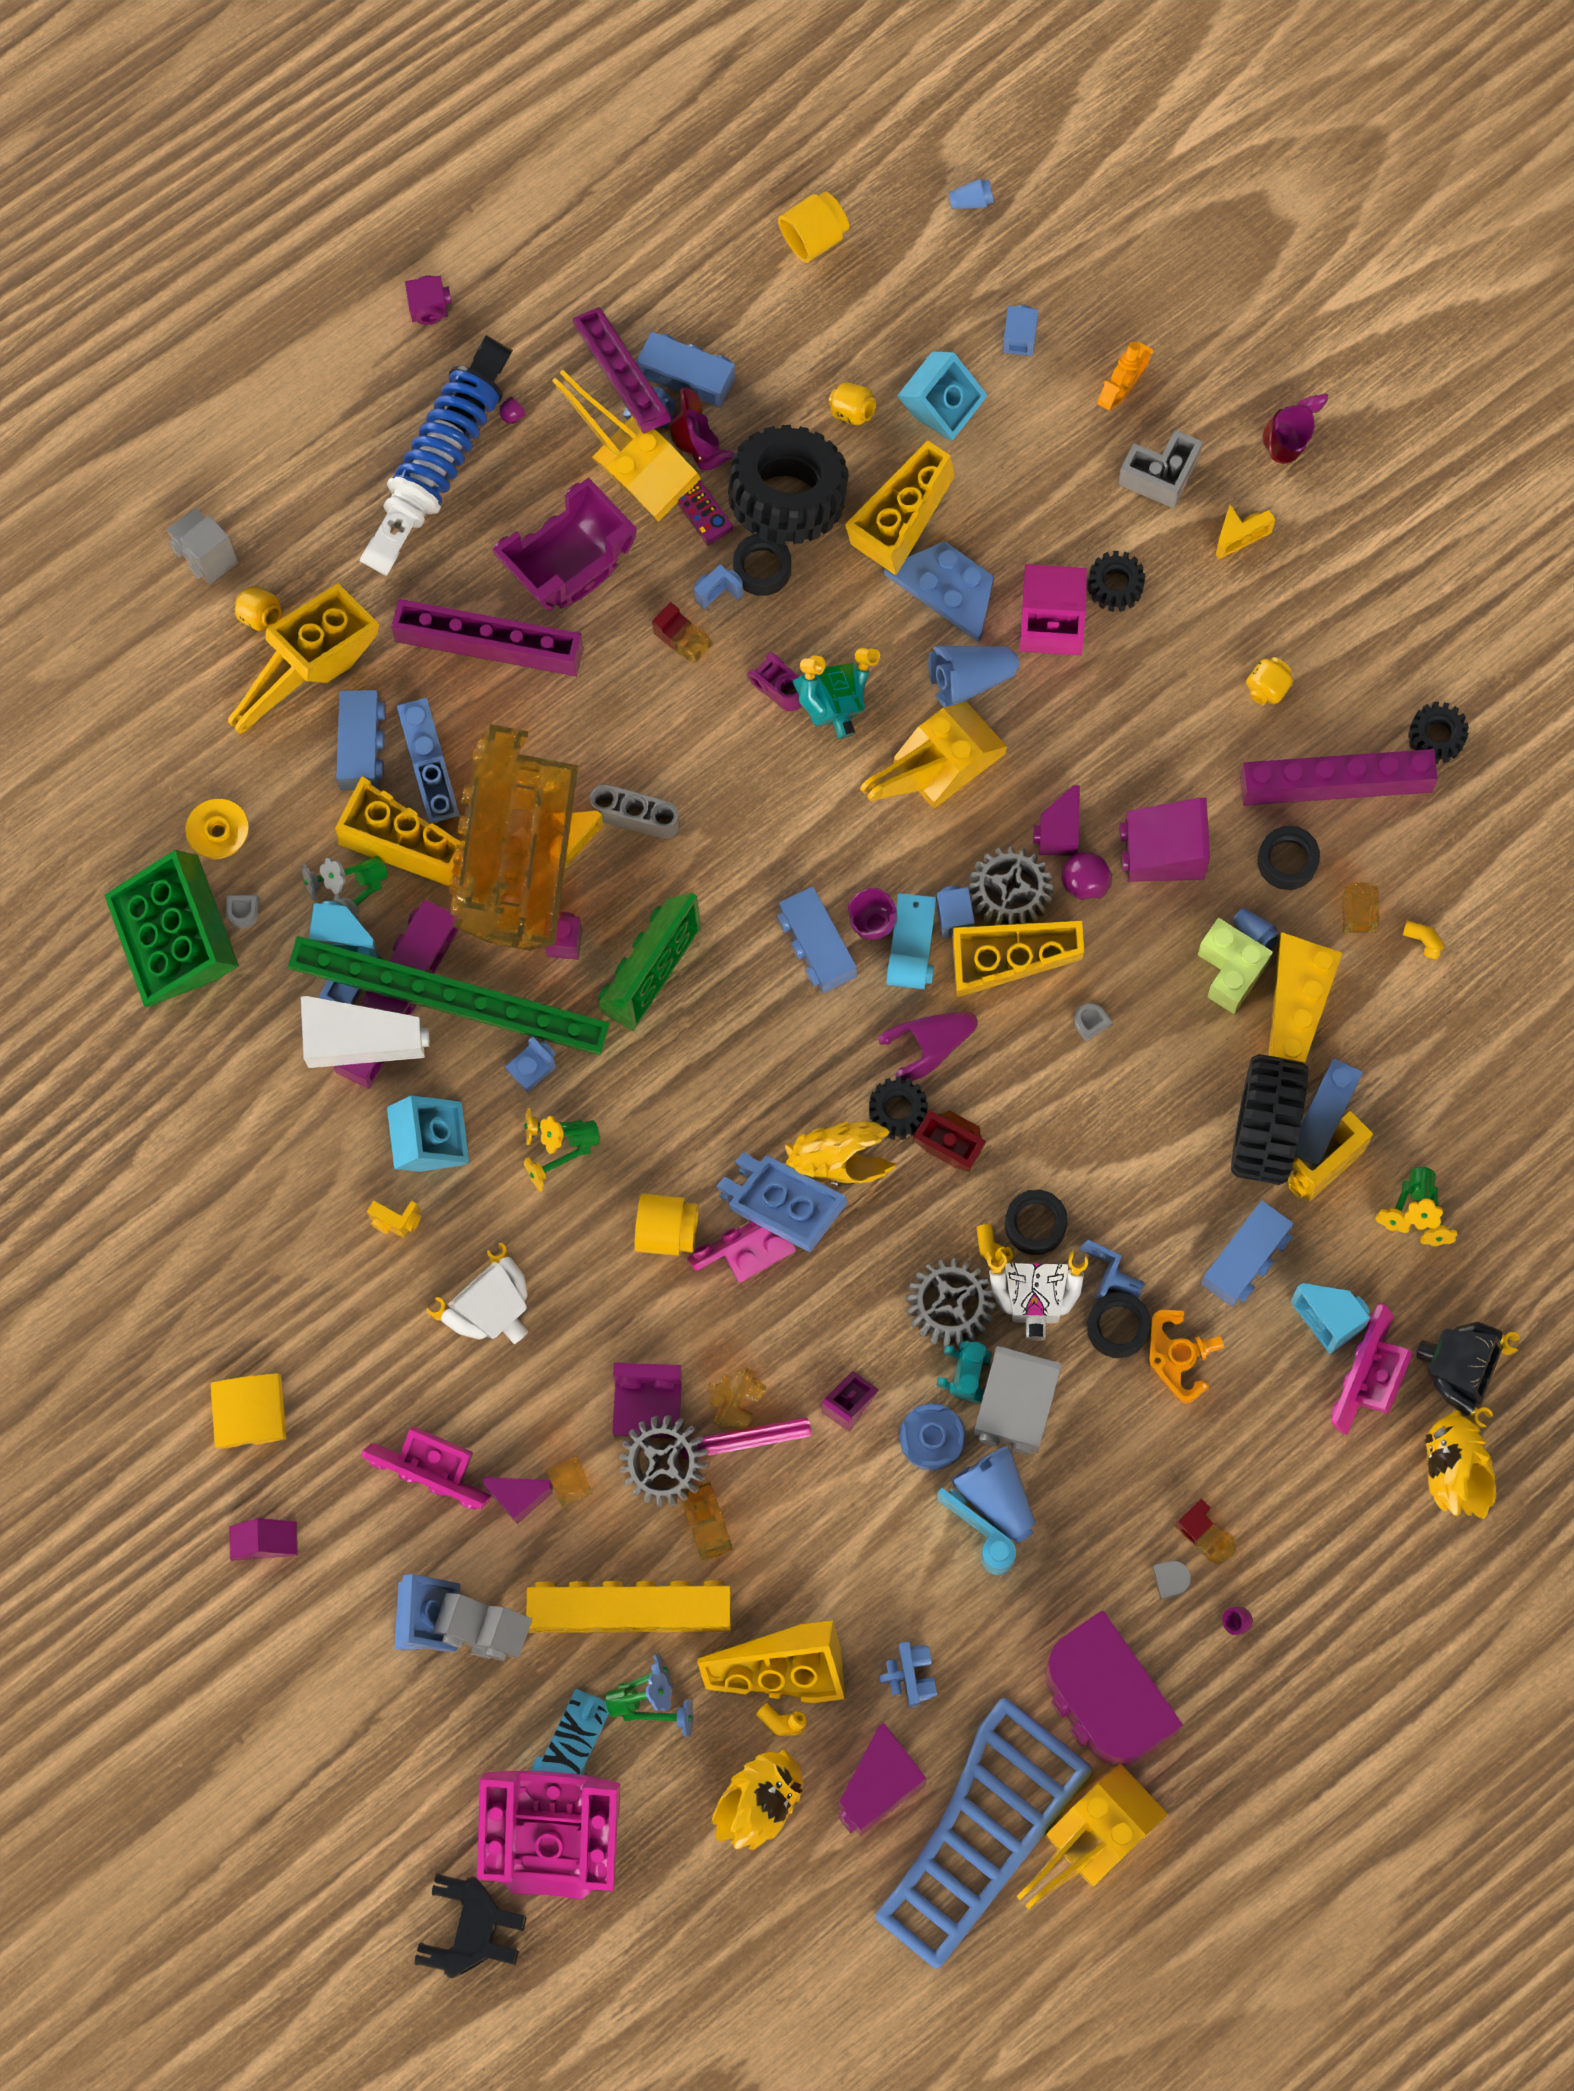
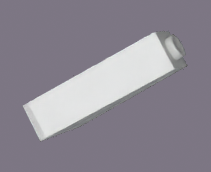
M309 996L301 997L303 1055L308 1068L425 1058L424 1047L430 1046L428 1027L423 1028L419 1017Z

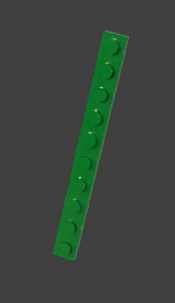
M300 936L296 937L288 964V969L599 1056L602 1053L609 1023Z

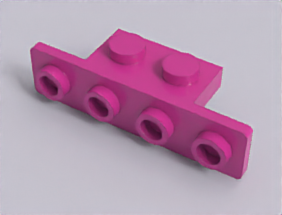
M750 1221V1223L741 1228L734 1227L727 1230L721 1235L722 1239L711 1245L706 1243L694 1249L693 1255L688 1257L687 1260L693 1269L698 1271L724 1256L736 1280L740 1283L794 1253L796 1249L793 1243Z
M1378 1303L1375 1312L1370 1314V1319L1367 1323L1368 1330L1363 1342H1360L1356 1348V1360L1351 1372H1348L1344 1378V1390L1339 1402L1334 1404L1331 1412V1423L1340 1433L1345 1435L1350 1430L1359 1406L1386 1414L1390 1413L1412 1357L1409 1349L1384 1343L1394 1315L1386 1305Z
M415 1426L409 1429L400 1454L375 1443H371L362 1451L361 1457L369 1460L371 1466L382 1470L390 1469L399 1473L398 1476L407 1482L424 1484L436 1495H448L458 1499L459 1504L468 1509H482L490 1502V1494L463 1483L473 1452Z

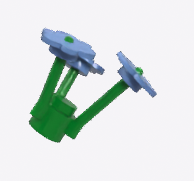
M659 1653L653 1655L655 1663L651 1665L652 1672L630 1682L618 1684V1689L610 1690L606 1693V1706L612 1718L622 1716L625 1722L631 1720L677 1721V1727L682 1728L683 1736H691L693 1723L692 1699L684 1700L683 1707L678 1708L677 1714L635 1711L640 1708V1701L645 1699L652 1703L656 1711H668L671 1708L670 1697L672 1696L673 1682L670 1678V1672ZM649 1682L645 1692L638 1693L636 1689H633Z

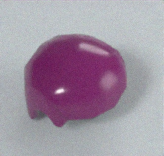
M1081 852L1074 854L1063 865L1061 880L1066 891L1077 899H1100L1111 887L1112 873L1103 858L1092 852Z
M866 888L857 892L848 904L851 927L859 937L865 940H877L890 934L897 922L896 906L890 895L880 888Z

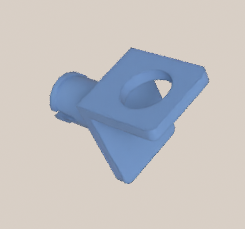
M1090 1240L1081 1244L1079 1250L1108 1263L1095 1293V1299L1099 1300L1101 1297H1104L1110 1288L1139 1298L1142 1292L1140 1288L1143 1289L1145 1282L1118 1271V1264L1122 1255Z

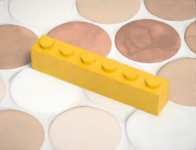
M718 1580L704 1581V1586H690L689 1581H671L670 1586H656L655 1581L636 1582V1587H623V1582L605 1581L602 1583V1587H589V1582L584 1581L569 1582V1587H555L554 1582H536L535 1587H527L526 1616L532 1618L528 1632H731L730 1586H724V1582Z

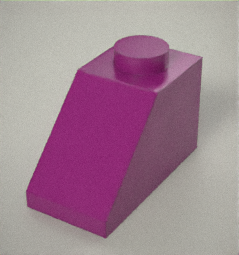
M1073 785L1041 813L1040 825H1034L1033 844H1039V855L1073 856L1078 853L1080 785Z

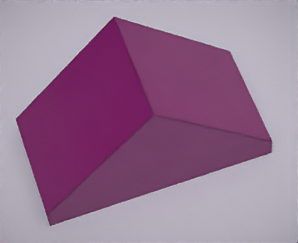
M852 1371L825 1397L822 1402V1413L850 1432L877 1395L879 1389Z
M484 1477L483 1480L486 1490L516 1524L522 1521L553 1493L551 1480Z
M256 1518L229 1526L231 1561L298 1556L296 1521Z

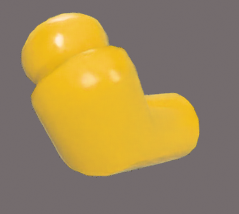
M1406 921L1402 935L1421 940L1426 945L1424 956L1430 959H1438L1441 955V950H1444V942L1432 927Z
M982 1224L976 1227L979 1252L984 1259H986L985 1255L989 1251L991 1261L998 1262L1002 1257L1000 1249H1002L1006 1255L1007 1263L1013 1260L1014 1253L1010 1247L1005 1248L994 1242L991 1224Z
M766 1703L756 1713V1716L779 1737L797 1736L806 1728L807 1717L800 1711H795L794 1714L779 1715Z

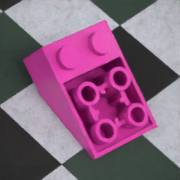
M1025 564L1019 652L1082 656L1087 568Z

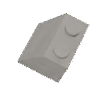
M997 1346L979 1410L974 1436L980 1437L979 1441L987 1445L998 1446L999 1443L1012 1446L1011 1450L1019 1454L1031 1455V1452L1038 1453L1062 1363Z

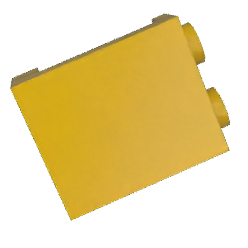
M1349 1111L1341 1118L1333 1135V1138L1341 1146L1314 1170H1310L1299 1158L1296 1159L1288 1178L1289 1189L1298 1198L1304 1197L1310 1202L1366 1151L1373 1133Z

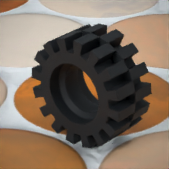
M1113 551V556H1109L1108 552L1104 553L1102 560L1098 557L1090 568L1088 591L1089 595L1092 594L1093 602L1100 601L1099 607L1102 609L1108 605L1111 612H1114L1115 607H1119L1120 612L1125 611L1126 605L1132 608L1135 605V600L1139 602L1144 589L1145 573H1143L1144 567L1142 563L1137 565L1138 559L1134 556L1130 560L1129 553L1125 551L1123 557L1119 556V551ZM1118 572L1124 574L1129 583L1123 590H1112L1106 586L1104 579L1108 574Z
M1433 702L1432 707L1426 704L1423 706L1422 711L1418 710L1408 733V738H1411L1409 742L1411 748L1416 747L1415 750L1434 749L1436 764L1439 763L1440 759H1443L1444 763L1449 762L1451 757L1455 759L1459 752L1462 751L1469 734L1467 733L1469 725L1464 723L1466 719L1464 713L1458 715L1459 708L1456 706L1452 710L1448 709L1450 703L1444 702L1443 707H1439V702ZM1433 723L1443 724L1448 727L1450 738L1442 743L1435 742L1428 737L1427 727Z
M896 1077L895 1081H891L890 1078L885 1079V1084L881 1085L879 1083L876 1086V1091H872L870 1096V1120L872 1119V1122L879 1123L882 1127L888 1129L890 1132L888 1134L890 1135L889 1139L895 1140V1136H900L901 1140H903L909 1134L914 1136L927 1114L928 1102H926L925 1092L922 1093L921 1086L918 1084L913 1085L912 1080L909 1078L906 1081H901V1077ZM896 1097L906 1099L911 1106L909 1115L903 1119L891 1118L885 1109L889 1100Z

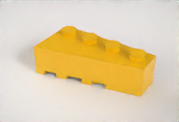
M361 776L335 827L338 845L371 858L378 856L387 864L455 888L467 864L465 844L435 824H429L420 818L417 812L409 807L405 808L396 802L393 796L384 790L381 792L371 785V781Z
M1281 932L1276 951L1277 958L1268 1056L1301 1061L1305 1064L1343 954L1342 952Z

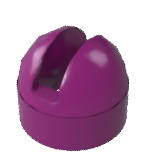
M511 396L500 406V416L506 423L514 424L526 416L523 408Z
M1233 1607L1224 1612L1222 1622L1229 1634L1238 1635L1247 1632L1251 1628L1253 1618L1246 1608Z

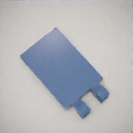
M742 1152L735 1161V1164L741 1167L738 1172L748 1178L743 1186H740L729 1178L723 1177L716 1186L718 1190L722 1191L719 1195L720 1198L729 1202L731 1211L810 1253L848 1203L846 1196L806 1175L799 1174L793 1168L768 1155L759 1162Z

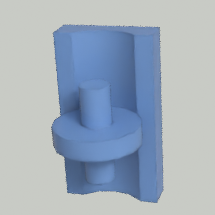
M909 1642L899 1643L903 1671H898L896 1660L886 1661L888 1673L880 1675L879 1681L880 1684H890L892 1695L902 1694L900 1682L905 1681L909 1708L919 1707L920 1702L937 1697L934 1677L916 1680L914 1668L930 1666L932 1664L929 1646H910Z

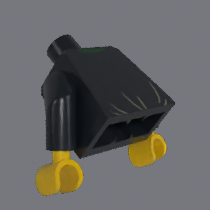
M1477 1321L1457 1326L1454 1330L1445 1329L1441 1334L1438 1344L1422 1340L1418 1346L1416 1357L1419 1360L1430 1363L1428 1373L1433 1379L1434 1388L1443 1399L1463 1415H1470L1471 1422L1478 1428H1485L1486 1425L1479 1422L1478 1414L1482 1412L1485 1416L1491 1418L1493 1417L1492 1411L1486 1407L1476 1408V1403L1481 1404L1501 1352L1505 1355H1512L1518 1351V1349L1508 1345L1507 1339L1512 1342H1518L1520 1336L1516 1332H1509L1503 1335L1501 1330Z

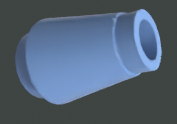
M980 178L949 192L952 210L987 208V205L994 203L989 179L982 181Z
M1247 908L1241 909L1233 918V923L1237 925V928L1242 933L1269 950L1277 944L1280 937L1277 927Z

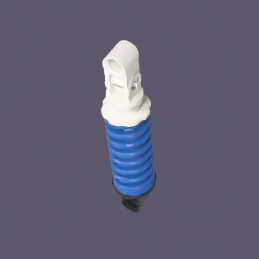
M486 335L469 368L465 366H453L451 368L449 383L442 387L441 396L434 402V409L427 414L426 423L419 428V436L415 437L411 442V450L405 453L404 463L397 467L394 476L387 482L389 491L392 494L383 505L387 515L375 536L371 538L359 560L360 562L387 576L412 527H422L425 521V514L432 515L439 512L441 509L440 505L442 504V497L439 492L446 493L449 491L450 483L447 479L456 478L458 472L455 466H461L465 462V456L462 452L467 453L472 450L473 444L470 439L478 438L480 436L478 426H483L488 421L485 412L493 411L503 397L502 391L494 381L503 370L513 351L512 349ZM393 527L398 529L395 535L390 533Z

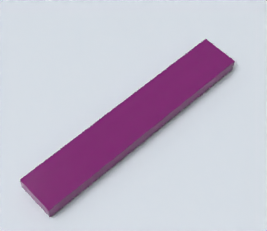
M597 307L573 318L574 327L642 433L644 434L671 422L669 412L601 308Z

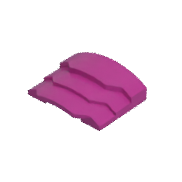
M498 1771L484 1773L480 1778L477 1880L502 1882L513 1894L551 1895L580 1900L593 1890L614 1891L617 1827L620 1811V1783L592 1776L550 1771Z

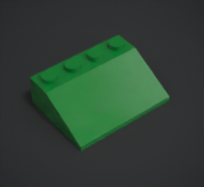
M173 850L104 895L144 1007L153 1006L212 983L239 967L198 855Z
M693 893L668 898L662 907L658 905L654 909L649 919L650 926L645 933L641 931L637 935L632 945V948H634L628 959L624 957L620 961L615 971L616 978L611 985L607 983L598 996L602 1014L634 1032L701 929L698 898Z

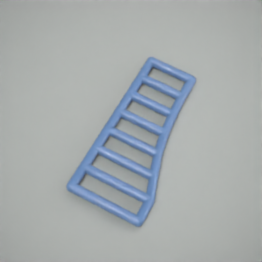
M1000 1699L977 1729L967 1762L941 1821L909 1871L875 1915L877 1922L935 1969L942 1967L1092 1774V1766L1009 1699ZM1005 1715L1076 1771L1064 1787L993 1731ZM986 1743L1055 1798L1043 1814L980 1764ZM974 1777L1034 1825L1022 1841L1017 1839L967 1798ZM960 1811L964 1812L1012 1852L1000 1869L952 1830ZM944 1842L991 1879L979 1896L934 1860L935 1855ZM925 1871L970 1907L958 1923H955L914 1889V1886ZM904 1900H907L948 1934L936 1951L892 1916Z

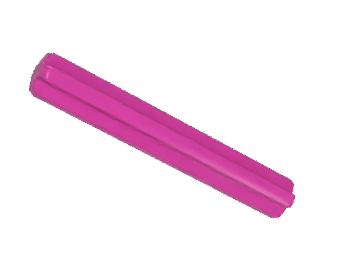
M801 1418L703 1436L704 1441L697 1444L698 1450L707 1448L709 1453L704 1456L807 1438L811 1436L810 1422L808 1418ZM683 1446L681 1454L683 1459L687 1460L689 1455L685 1446Z

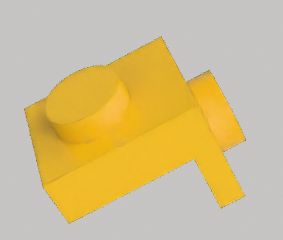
M411 1200L402 1216L376 1201H373L367 1210L372 1220L371 1225L385 1234L392 1231L402 1238H405L408 1231L413 1232L421 1220L420 1207L413 1200Z

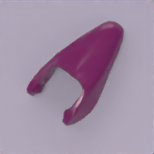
M971 1012L934 1015L894 1026L880 1035L877 1040L880 1045H889L891 1041L903 1036L908 1031L915 1035L923 1052L922 1058L906 1067L899 1068L895 1074L896 1077H901V1081H906L907 1078L914 1081L923 1078L938 1067L951 1052L975 1031L978 1026V1020Z

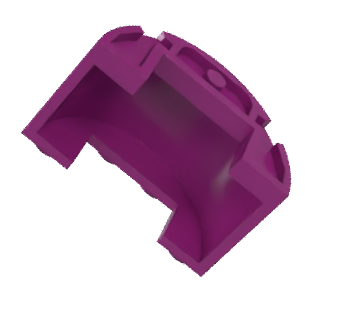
M589 477L582 483H575L568 489L565 495L566 510L558 516L550 517L540 530L534 534L529 533L522 540L521 535L517 531L510 537L505 536L501 538L493 549L494 555L547 610L552 611L554 605H558L561 609L566 608L595 590L619 566L616 563L618 556L621 552L624 554L629 552L636 537L637 528Z

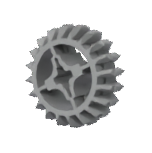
M1010 846L1008 847L1007 854H1003L1002 850L998 847L995 850V858L986 853L984 855L985 863L976 862L975 870L977 872L970 873L969 880L972 883L968 884L969 893L973 894L970 896L971 905H977L975 914L977 916L985 914V924L990 923L992 920H996L995 925H1002V923L1008 925L1016 923L1026 924V920L1030 923H1037V915L1045 916L1047 912L1045 906H1049L1052 903L1050 894L1054 892V885L1049 883L1052 880V874L1044 872L1047 866L1046 863L1040 862L1036 864L1038 857L1036 853L1027 858L1025 857V848H1022L1019 854H1014V848ZM1003 869H1011L1004 875L994 874ZM1021 872H1024L1033 880L1036 889L1030 888V884L1025 883L1021 879ZM1013 879H1015V888L1009 893L1008 899H1006V889L1012 885ZM985 888L990 889L991 893L1000 898V906L989 899ZM1027 902H1030L1021 908L1010 909L1011 906L1015 903L1026 904Z
M955 1258L951 1260V1267H946L943 1259L938 1260V1270H935L930 1263L927 1264L926 1271L928 1276L918 1271L916 1279L919 1283L911 1282L909 1284V1289L915 1294L906 1295V1302L913 1304V1306L907 1308V1315L917 1316L911 1321L912 1327L924 1325L919 1335L923 1338L930 1332L933 1333L931 1337L932 1344H936L939 1337L944 1338V1347L949 1346L950 1339L953 1338L956 1340V1345L960 1347L963 1342L962 1336H966L970 1342L975 1341L973 1330L983 1334L985 1327L981 1322L991 1323L992 1316L987 1312L995 1310V1303L987 1301L993 1298V1291L990 1289L984 1290L990 1283L989 1279L983 1278L978 1281L981 1270L977 1268L972 1273H969L970 1263L968 1261L963 1264L962 1269L957 1268L958 1262ZM943 1280H958L965 1283L968 1287L964 1285L960 1288H952ZM934 1285L939 1299L932 1304L930 1309L925 1311L923 1298L927 1290ZM975 1295L978 1308L974 1316L967 1321L962 1307L969 1302L970 1297ZM948 1297L951 1301L957 1300L956 1307L952 1308L951 1305L944 1306L945 1298ZM942 1317H948L958 1326H944L932 1319L935 1318L937 1320Z
M670 1415L664 1417L663 1425H661L658 1416L651 1418V1427L646 1421H641L639 1428L642 1434L638 1430L632 1429L629 1431V1435L635 1442L625 1440L622 1443V1446L630 1450V1453L619 1454L620 1460L628 1461L627 1466L620 1468V1473L630 1471L632 1476L624 1481L625 1485L628 1486L634 1482L638 1485L633 1490L634 1496H638L643 1491H646L644 1496L645 1503H650L654 1495H656V1505L660 1507L664 1505L666 1496L670 1506H674L677 1504V1494L680 1499L686 1501L690 1498L687 1489L694 1493L698 1492L700 1488L694 1482V1479L703 1482L707 1478L698 1469L709 1468L710 1464L707 1461H700V1456L709 1453L707 1448L701 1450L697 1448V1444L704 1441L703 1436L692 1439L691 1435L695 1432L696 1428L692 1425L684 1432L682 1429L685 1420L682 1418L678 1419L673 1427V1420ZM658 1433L669 1434L677 1438L667 1448H663L657 1443L653 1444L648 1440L652 1435ZM683 1446H685L689 1455L687 1474L679 1463V1454L683 1450ZM641 1448L645 1450L644 1454L649 1458L650 1462L645 1476L639 1463ZM672 1452L667 1461L670 1466L656 1470L661 1462V1458L658 1455L662 1456ZM661 1474H666L672 1479L676 1478L680 1484L673 1488H662L652 1484V1482Z

